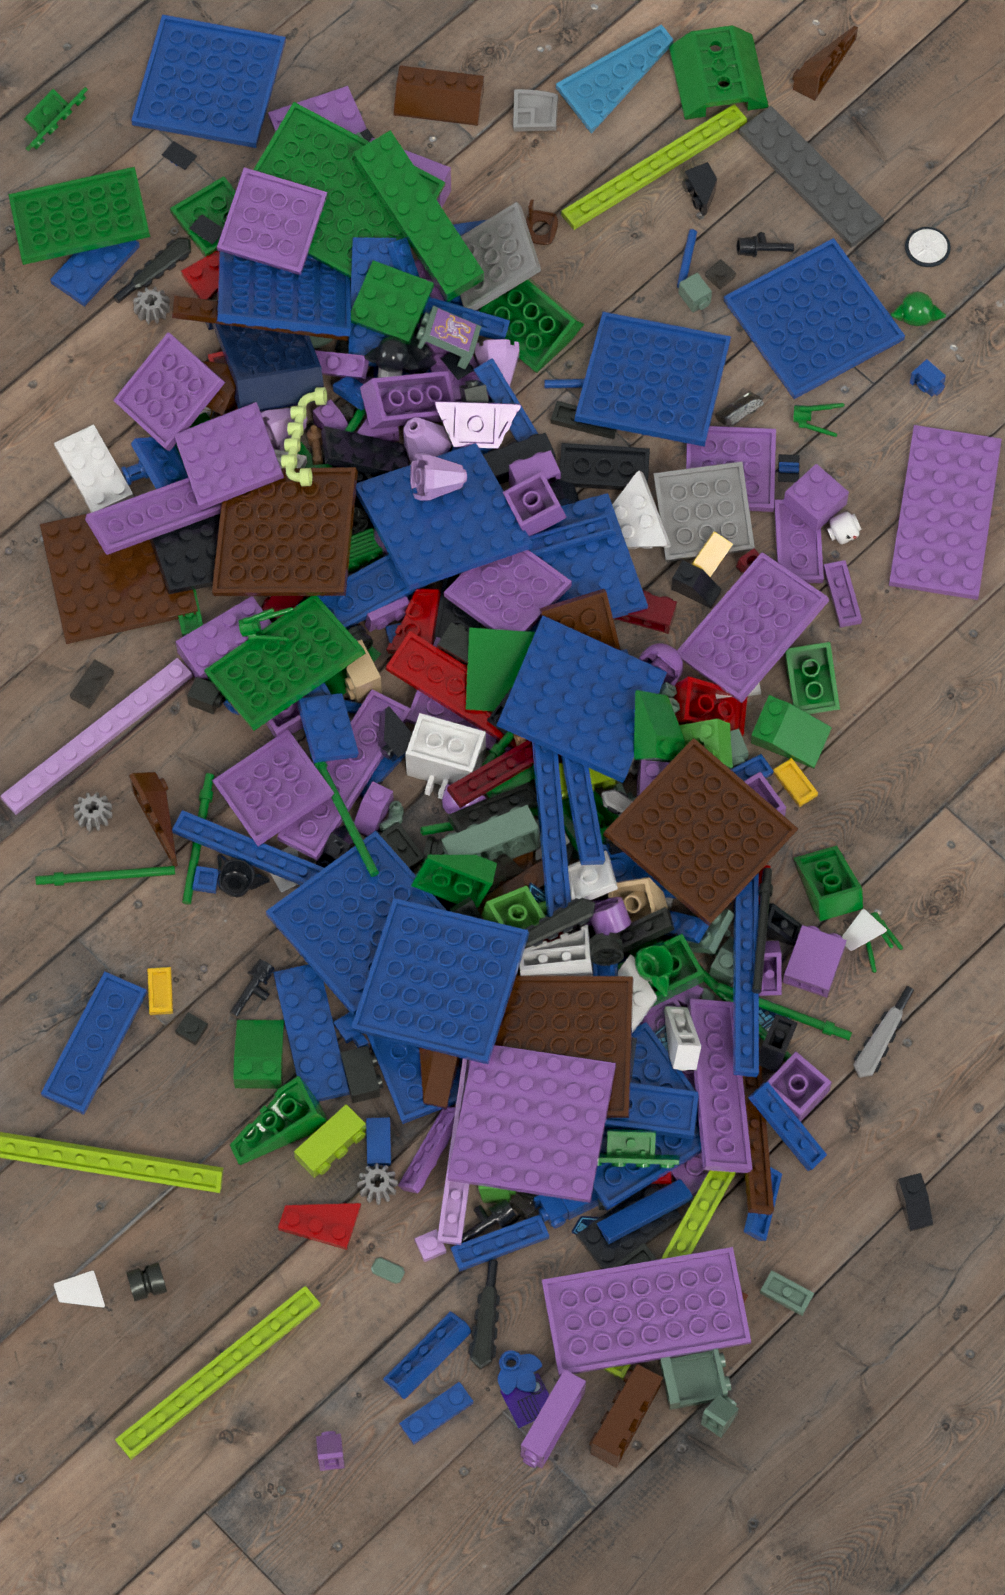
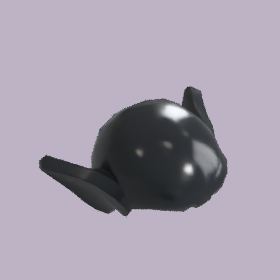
M390 336L382 339L378 347L373 348L364 355L366 360L387 372L419 369V365L413 356L408 353V346L398 337Z
M222 854L217 855L218 886L226 895L239 898L244 896L249 890L256 889L270 882L268 877L256 874L254 868L246 861L239 859L227 860Z

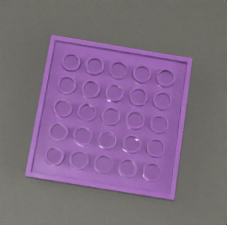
M494 1045L488 1065L471 1061L447 1177L448 1181L591 1203L616 1064Z

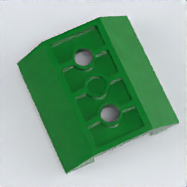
M733 25L689 32L669 46L685 120L706 117L707 107L746 102L747 111L768 108L767 96L751 33ZM717 45L721 50L712 51L710 47ZM726 81L729 83V86L721 87L718 83Z

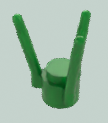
M845 404L794 405L793 422L799 423V428H807L837 437V433L808 424L807 421H811L812 411L841 408Z
M290 607L274 612L272 608L251 617L240 619V633L242 637L248 636L249 641H288V637L258 635L257 632L261 631V621L292 612L294 609Z
M878 912L871 913L870 915L887 929L881 936L889 948H893L891 939L899 950H902L903 946L887 927L885 921L881 919ZM869 941L866 943L872 972L876 973L875 959L871 942Z

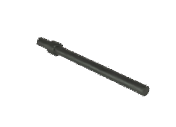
M771 868L763 869L762 883L759 884L760 908L752 992L755 994L762 992L769 901L773 893Z

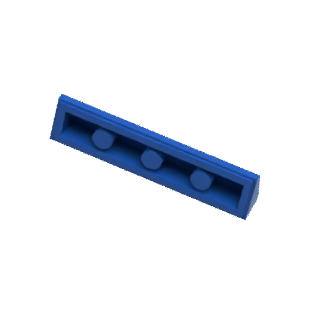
M679 1179L598 1222L597 1226L609 1245L692 1201L693 1195L683 1181Z
M450 1311L383 1378L384 1382L401 1398L406 1399L470 1335L471 1329L464 1320Z

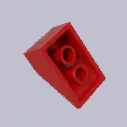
M689 676L675 684L677 694L674 695V699L677 700L680 706L675 716L679 725L720 719L730 723V731L739 729L742 737L744 736L748 696L742 703L734 697L716 699V694L731 695L716 684Z

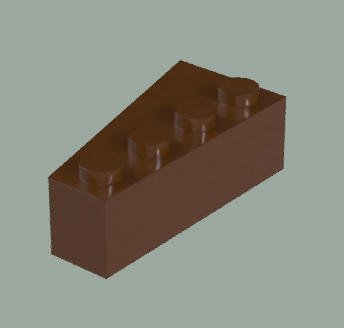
M638 1364L634 1370L629 1369L623 1381L626 1383L622 1391L618 1390L612 1401L613 1407L610 1412L606 1411L600 1423L602 1424L598 1433H594L589 1443L591 1455L615 1468L618 1467L663 1382V1377Z

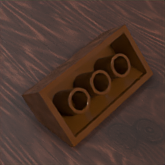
M400 65L396 83L394 115L478 126L484 93V76Z

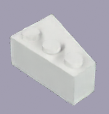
M588 925L581 927L580 931L570 935L567 933L562 934L559 939L547 943V941H544L543 944L537 947L531 946L524 949L520 962L521 976H593Z

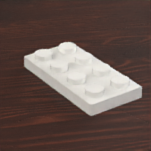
M94 424L54 443L58 454L91 512L134 498L130 487Z

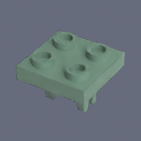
M725 909L707 928L699 944L687 941L692 952L708 953L710 956L715 954L717 956L720 951L718 946L723 936L729 937L731 934L728 927L734 914L730 910Z

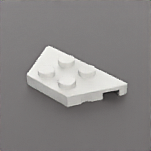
M638 471L612 504L627 548H669L671 544L644 473Z
M630 955L619 969L618 976H633L634 978L633 1033L657 1001V997L648 981L641 978L637 973L635 958Z

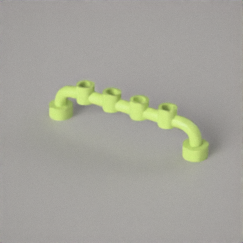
M316 387L315 392L304 395L299 400L298 406H292L290 410L291 419L295 421L289 422L287 425L288 435L292 437L284 441L285 452L289 453L288 455H282L281 465L282 468H286L288 478L300 482L301 486L312 485L311 468H301L300 473L294 471L297 468V454L301 447L300 438L304 432L303 422L307 416L306 406L312 401H315L316 405H326L327 390L325 387Z

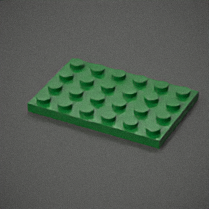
M135 167L8 194L23 265L150 237Z
M318 596L309 597L293 608L292 612L286 613L257 633L258 635L288 637V641H249L248 639L204 670L206 676L253 731L366 654L364 648Z

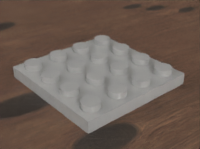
M517 202L461 236L484 271V281L460 295L465 308L478 310L542 271L522 207Z
M742 462L654 473L658 511L671 547L664 548L666 562L695 558L713 531L733 543L727 554L750 551L755 548Z

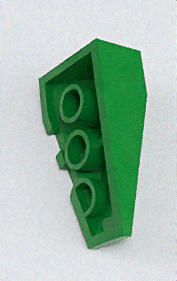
M300 1076L279 1088L274 1094L276 1097L267 1107L263 1106L259 1111L261 1114L252 1124H248L230 1144L239 1165L302 1139L318 1130L328 1121L320 1103Z

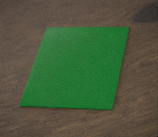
M469 628L466 710L494 711L512 688L535 632Z

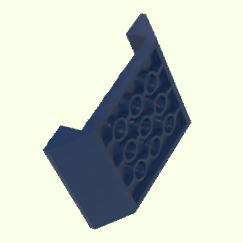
M206 323L208 330H215L236 385L234 399L238 409L257 402L260 411L298 405L299 400L304 395L315 392L316 387H324L322 368L309 336Z

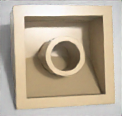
M361 639L357 642L364 648L366 654L347 666V678L344 680L347 686L345 690L349 699H354L355 702L363 704L372 689L382 694L381 676Z
M649 877L616 882L618 889L608 893L609 898H622L631 923L664 907L668 909L664 892Z

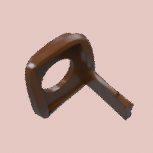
M531 199L528 206L526 223L532 242L540 245H550L557 232V215L550 212L533 210L534 200ZM537 222H545L549 225L550 230L545 235H537L533 231V226Z

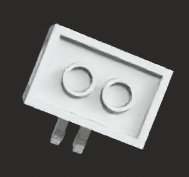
M419 713L406 751L407 776L428 781L425 794L429 796L433 791L434 783L441 785L438 798L442 799L446 785H451L480 768L486 755V732Z

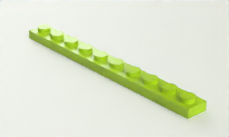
M733 104L563 209L561 216L573 230L579 228L747 123V118Z
M0 1132V1158L220 1193L222 1189L223 1167Z
M709 1170L661 1259L693 1253L736 1172ZM631 1364L603 1370L623 1380Z
M304 1286L118 1436L115 1442L128 1458L132 1460L321 1306V1303Z

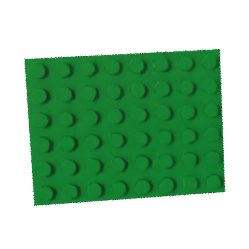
M293 102L253 170L327 192V198L308 256L351 278L353 237L397 238V240H400L404 236L354 161L353 152L370 142ZM415 166L437 200L445 187V182Z

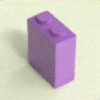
M802 925L784 974L783 983L827 998L847 940H844L835 933L827 934L821 932L815 926L806 927Z

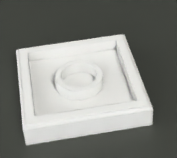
M604 851L605 862L603 865H581L579 861L568 866L572 900L575 898L581 899L582 897L592 900L618 889L607 851Z

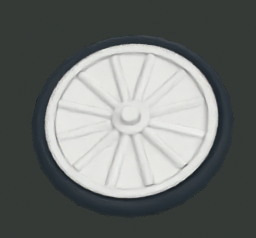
M921 227L914 230L905 242V251L909 259L922 267H935L942 264L948 258L951 250L948 237L942 231L933 227Z

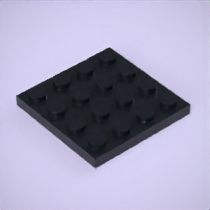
M220 514L150 539L168 594L213 586Z

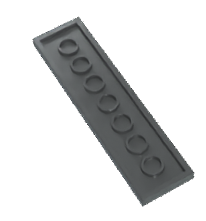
M772 106L739 129V134L851 248L884 224V219Z

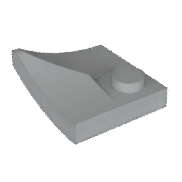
M514 89V132L556 131L558 94L538 90Z

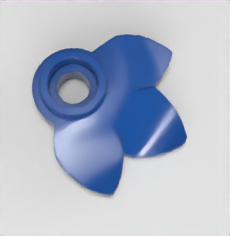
M512 1350L504 1352L499 1359L501 1371L497 1378L502 1392L509 1395L515 1388L524 1392H534L536 1379L533 1372L542 1367L540 1360L532 1354L520 1355ZM513 1360L516 1364L513 1367H509L507 1362Z

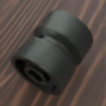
M159 1262L146 1265L143 1271L140 1268L126 1271L134 1302L148 1298L149 1293L156 1296L167 1292Z

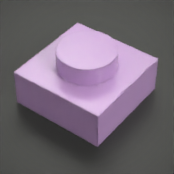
M437 1229L415 1238V1243L424 1262L446 1253L444 1244L437 1242Z

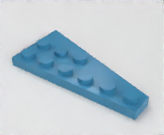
M661 24L556 83V89L592 134L664 55L669 46L673 44V38Z

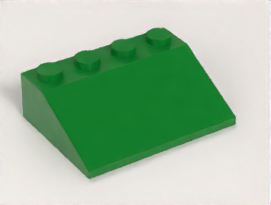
M530 278L487 303L479 311L510 320L505 339L510 340V345H514V341L519 342V358L536 373L564 349L584 326L582 321Z

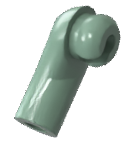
M393 801L390 803L388 819L379 823L381 832H384L398 822L399 824L402 823L404 808L401 802Z

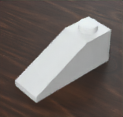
M665 1006L664 1014L668 1053L672 1067L681 1071L696 1070L701 1044L687 1007Z

